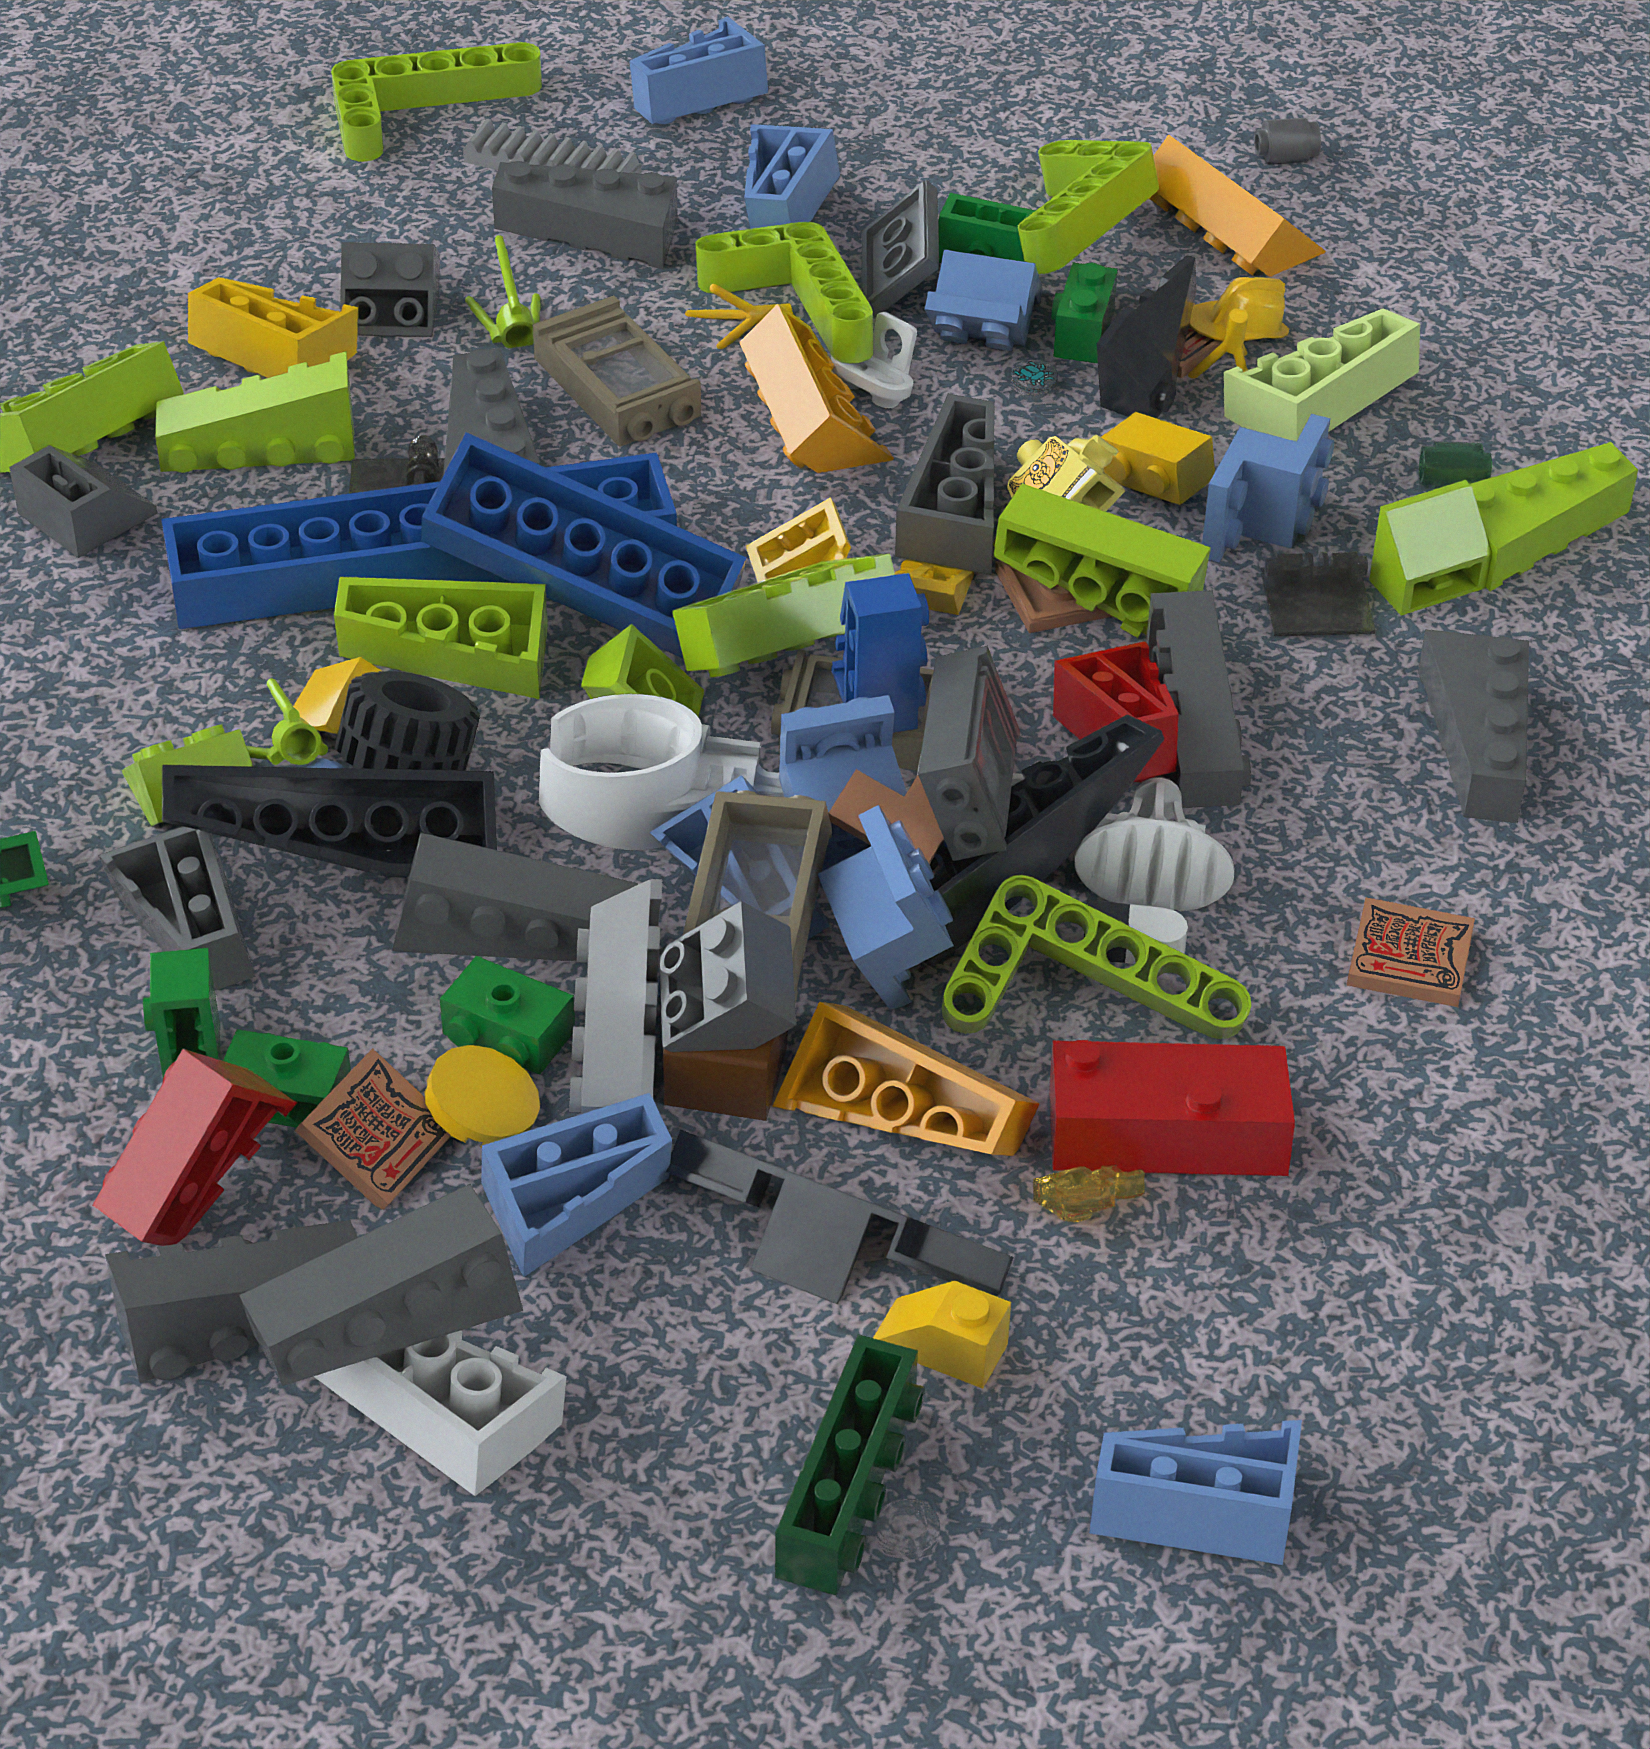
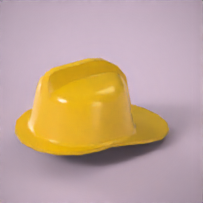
M1238 277L1228 285L1219 300L1194 305L1189 325L1201 335L1225 341L1230 312L1233 309H1243L1248 313L1244 341L1262 338H1284L1289 334V328L1282 323L1285 309V283L1280 279Z

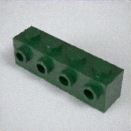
M860 1334L857 1335L776 1529L775 1578L837 1596L846 1572L856 1574L866 1545V1536L861 1535L867 1520L876 1522L880 1516L886 1494V1485L881 1484L886 1470L897 1471L906 1442V1436L901 1434L905 1422L915 1423L922 1408L925 1387L916 1384L918 1350Z

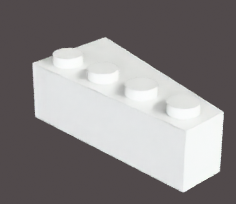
M462 1331L313 1376L474 1496L478 1495L531 1453L563 1421L566 1376L548 1368H545L542 1374L518 1365V1355L497 1346L492 1352L481 1349L463 1341Z

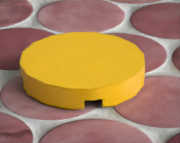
M475 1045L451 1048L437 1058L427 1078V1088L424 1092L425 1104L435 1122L447 1133L464 1143L470 1138L474 1141L483 1142L482 1145H486L530 1131L540 1110L539 1091L529 1073L514 1059L492 1048Z

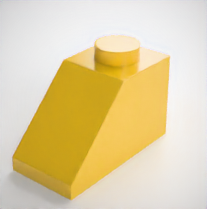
M951 1281L896 1298L873 1338L918 1350V1364L983 1389L1008 1345L1011 1302L960 1282Z

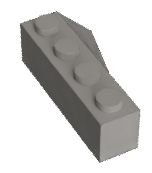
M662 879L647 880L591 906L589 929L578 928L576 962L588 964L587 977H576L574 1011L585 1012V1026H573L571 1061L583 1062L582 1077H571L569 1112L584 1114L650 1093L653 1098L655 1035H653V1031H655L658 990V983L655 982H657L660 927L658 925L662 900Z

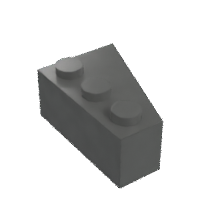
M182 826L98 855L115 895L164 952L208 948L215 990L256 977L224 868L210 833Z

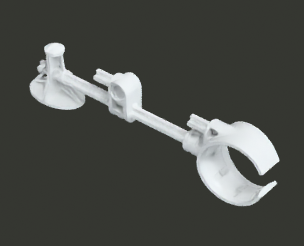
M610 695L572 705L551 718L550 749L541 750L539 804L544 813L566 832L585 841L610 848L649 850L664 847L650 833L652 830L741 775L760 795L784 797L779 781V773L767 772L759 765L761 742L710 736V726L701 724L700 719L692 710L673 700L652 695ZM585 763H613L642 770L605 773L583 770L573 766ZM1013 773L1012 785L1023 780V775ZM1150 778L1143 781L1135 791L1130 812H1121L1120 814L1108 813L1097 827L1083 839L1075 853V869L1081 881L1098 896L1115 903L1190 911L1207 906L1220 899L1230 889L1234 880V864L1227 850L1215 839L1205 834L1206 825L1198 824L1195 820L1185 819L1182 809L1181 791L1176 784L1164 778Z

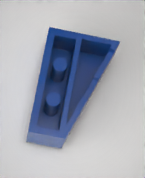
M909 573L845 582L840 612L841 625H845V634L837 635L835 642L837 651L844 650L843 660L832 661L831 666L842 702L847 703L860 697L875 698L889 695L894 709L893 733L918 729V709L926 705L925 685L920 675V667L927 666L928 663L926 642L921 634L922 626L929 624V608L924 593H916Z

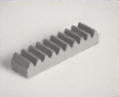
M491 119L484 121L463 148L465 163L498 170L500 162L522 161L530 165H568L578 169H613L617 172L641 174V163H639L634 152H630L624 160L617 148H614L610 155L607 156L603 145L598 144L595 150L591 152L586 141H582L575 148L569 137H566L559 145L555 134L550 133L545 141H543L538 130H534L527 137L523 127L518 126L511 133L507 123L504 122L495 130Z

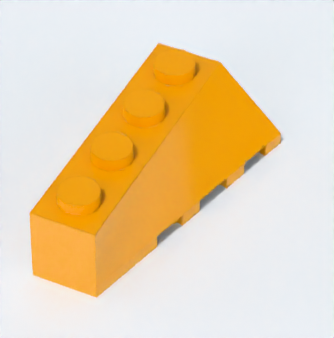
M1168 135L1153 155L1159 190L1149 199L1166 212L1172 205L1179 209L1174 218L1194 233L1200 226L1206 229L1207 232L1202 239L1222 254L1229 247L1236 253L1231 260L1253 276L1257 269L1271 277L1326 252L1290 222L1172 136Z
M777 304L739 343L747 359L745 367L756 379L760 387L757 394L764 404L769 407L772 414L770 423L782 436L785 446L782 448L784 454L797 467L803 468L808 466L817 473L892 461L894 458L888 448L882 444H877L870 438L876 429L869 418L865 415L860 416L859 412L850 403L855 396L848 385L832 371L835 366L811 327Z
M819 1001L773 1103V1107L795 1111L797 1108L807 1114L917 1137L991 1155L1013 1156L1019 1150L1040 1103L848 1006Z

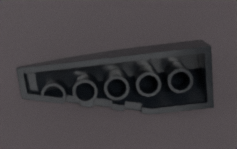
M1127 714L1066 747L1067 757L1059 761H1047L1044 763L1038 761L1021 770L1024 779L1011 786L1006 837H1004L1007 844L1006 850L953 861L944 840L929 864L934 878L929 881L934 892L938 890L943 897L953 918L952 922L945 925L953 946L923 962L933 968L970 940L995 893L1006 879L1016 875H1026L1042 882L1056 870L1081 844L1083 839L1097 827L1128 790L1164 741L1162 731ZM1017 896L1008 899L1005 902L1007 911L1024 897Z
M162 765L163 822L384 877H409L420 833L497 850L494 771Z

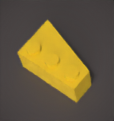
M221 277L188 293V343L207 351L214 357H221L242 366L248 372L258 373L270 378L288 373L289 366L307 362L309 367L330 362L331 355L346 351L348 361L357 353L358 307L344 304L341 312L316 307V298L304 295L300 297V303L275 298L274 289Z

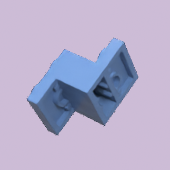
M944 250L936 292L928 291L925 311L934 332L941 333L940 339L944 341L966 344L968 337L986 340L985 345L989 348L1012 351L1014 344L1022 346L1026 344L1033 305H1039L1043 288L1035 263Z
M1311 414L1297 441L1243 427L1239 428L1209 482L1202 545L1211 547L1209 560L1220 562L1227 548L1236 549L1241 535L1287 548H1292L1298 534L1307 536L1314 517L1315 508L1313 505L1322 507L1329 486V479L1323 478L1322 475L1323 468L1327 469L1334 450V440L1328 439L1330 418Z
M889 695L875 698L860 697L847 703L819 708L804 707L795 712L781 714L779 781L784 797L790 798L795 795H803L815 800L826 801L829 812L856 769L900 795L905 796L907 791L892 747L894 709ZM831 823L832 835L828 840L822 871L871 847V845ZM793 847V854L799 866H801L804 848Z
M877 805L858 815L871 847L818 873V877L854 963L887 1007L894 1009L911 1003L903 981L911 978L908 969L953 946L945 927L946 924L953 921V918L939 891L934 892L929 880L934 878V875L919 847L915 849L902 821L898 820L891 824L880 806Z

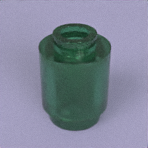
M1434 441L1433 446L1421 447L1419 456L1420 485H1432V490L1463 480L1471 484L1491 478L1492 456L1491 453L1483 451L1482 443Z

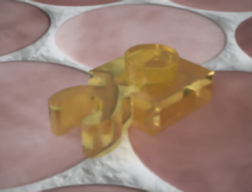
M1102 1165L1101 1169L1094 1171L1085 1166H1079L1033 1179V1201L1057 1215L1059 1219L1068 1222L1084 1221L1091 1218L1094 1212L1115 1207V1199H1132L1145 1194L1144 1171L1140 1169L1132 1172H1123L1117 1165Z

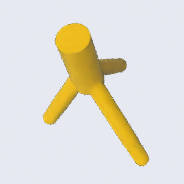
M712 284L709 288L710 292L741 310H687L685 315L705 319H745L717 343L716 348L724 349L755 324H758L777 304L752 305L722 287ZM790 303L779 304L793 314Z
M1233 309L1230 312L1225 341L1189 372V378H1198L1226 352L1234 355L1236 367H1240L1243 372L1248 371L1244 357L1248 352L1243 344L1248 321V313L1245 310Z

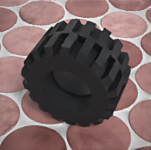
M369 672L355 677L351 684H349L335 747L337 752L341 754L340 757L355 769L466 771L480 713L477 711L478 707L476 704L469 700V697L438 680L407 672Z

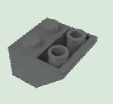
M341 242L340 312L344 304L358 307V335L432 337L439 298L440 253L434 244Z
M50 445L9 467L18 514L78 558L157 514L156 505L97 463Z
M740 901L659 949L662 1040L664 1049L670 1052L755 1049L797 1025L790 926Z

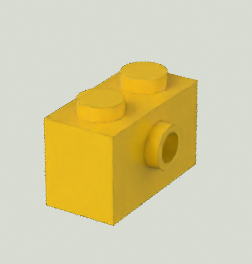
M1135 412L1101 436L1102 439L1119 451L1116 456L1113 455L1111 463L1104 467V473L1122 486L1181 505L1209 484L1215 473L1213 439L1210 435Z

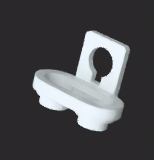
M887 312L878 313L873 332V356L867 361L849 364L839 362L831 355V360L835 366L832 371L850 389L862 388L872 395V402L883 408H894L900 401L910 397L912 392L913 379L908 374L917 329ZM889 328L898 332L902 340L901 352L894 355L892 360L888 358L889 349L885 343V333Z

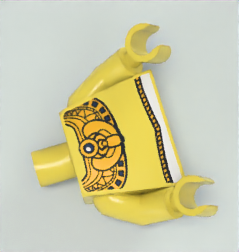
M1094 435L1090 439L1075 438L1068 444L1056 436L1050 437L1044 444L1039 440L1025 442L1017 452V459L1022 467L1009 479L1007 485L1011 497L1014 496L1023 483L1105 512L1125 492V489L1104 473L1105 470H1103L1104 467L1111 463L1113 455L1116 456L1119 451L1098 435ZM995 538L994 541H993V546H994V547H995V543H996V538Z

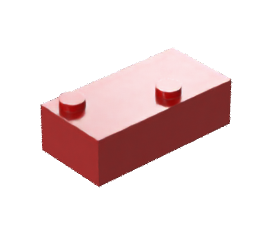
M1053 1040L1049 1085L1053 1171L1289 1176L1295 1118L1285 1046Z

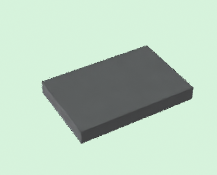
M928 180L922 181L862 230L861 291L872 307L874 318L877 317L878 313L885 312L939 269L937 188Z

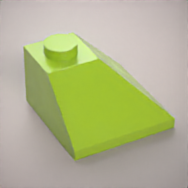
M633 624L629 625L588 657L581 687L586 690L590 699L620 694L652 695L678 702L692 710L698 718L704 695V689Z

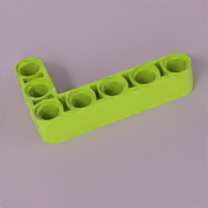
M527 42L346 60L335 64L331 71L334 105L344 152L348 158L359 162L375 160L383 154L381 111L533 95L542 88L540 49L534 44Z
M1060 140L1042 146L1038 150L1045 189L1046 193L1053 198L1018 225L1025 262L1035 263L1038 274L1051 273L1061 269L1159 190V183L1151 144L1139 141Z
M795 222L710 234L699 238L695 242L698 287L702 291L712 293L709 289L712 284H716L729 292L791 284L835 360L849 364L861 363L873 356L872 307L826 230L820 224L814 222Z
M1016 875L1006 879L998 888L954 970L944 992L942 1015L947 1026L956 1032L968 1034L984 1029L993 1017L1029 947L1192 1030L1212 1038L1226 1039L1236 1035L1247 1020L1252 1005L1249 992L1237 980L1033 877ZM1021 896L1032 902L1035 911L1027 917L1013 916L1007 911L1005 902L1012 897ZM1063 922H1073L1082 927L1085 937L1076 943L1065 942L1058 937L1055 928ZM995 944L1007 951L1009 960L1000 966H991L982 961L979 951L987 945ZM1115 947L1126 948L1133 954L1136 963L1125 969L1114 967L1108 961L1106 952ZM1171 972L1177 974L1184 980L1186 991L1176 995L1168 994L1158 985L1157 977L1163 973ZM962 993H971L981 999L984 1008L975 1015H964L955 1009L952 1001ZM1217 998L1230 1001L1236 1008L1237 1017L1228 1021L1217 1019L1211 1014L1208 1002Z

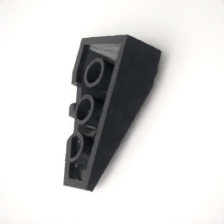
M1186 255L1161 277L1157 291L1146 289L1140 294V305L1136 309L1126 306L1121 310L1097 342L1100 406L1102 408L1126 417L1138 412L1153 418H1158L1162 412H1168L1176 396L1175 385L1196 295L1195 257Z

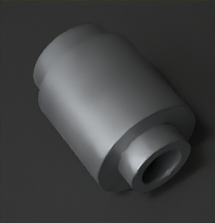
M1307 118L1264 120L1261 129L1255 131V153L1257 156H1264L1267 164L1307 162L1310 157H1318L1320 154L1321 133L1317 121L1308 122Z

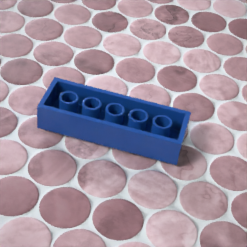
M465 432L422 516L421 542L513 583L545 584L546 598L620 631L633 624L658 648L680 658H683L672 610L736 590L740 584L747 557Z

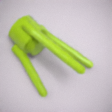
M498 235L495 237V244L508 303L500 308L495 324L473 297L467 296L465 302L490 333L492 343L502 342L506 348L529 346L534 343L533 324L540 322L541 297L537 293L532 295L530 310L519 302L504 238Z
M273 678L268 679L267 687L283 712L284 719L279 721L274 727L272 733L273 746L271 748L246 746L250 758L269 760L274 765L280 764L285 759L295 765H305L313 761L318 755L323 756L327 754L328 747L323 743L320 732L306 720L300 718L299 711L293 707L277 681Z

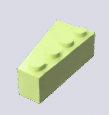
M1380 309L1333 328V337H1310L1297 343V351L1278 358V355L1272 352L1257 358V367L1243 372L1238 366L1224 372V417L1243 428L1293 441L1298 440L1311 414L1330 418L1329 431H1331L1419 372L1420 323L1386 309Z

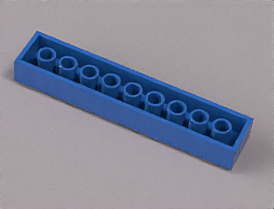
M657 452L545 467L677 526V513ZM440 482L161 519L179 629L335 608L340 577L513 582L421 542L422 516Z

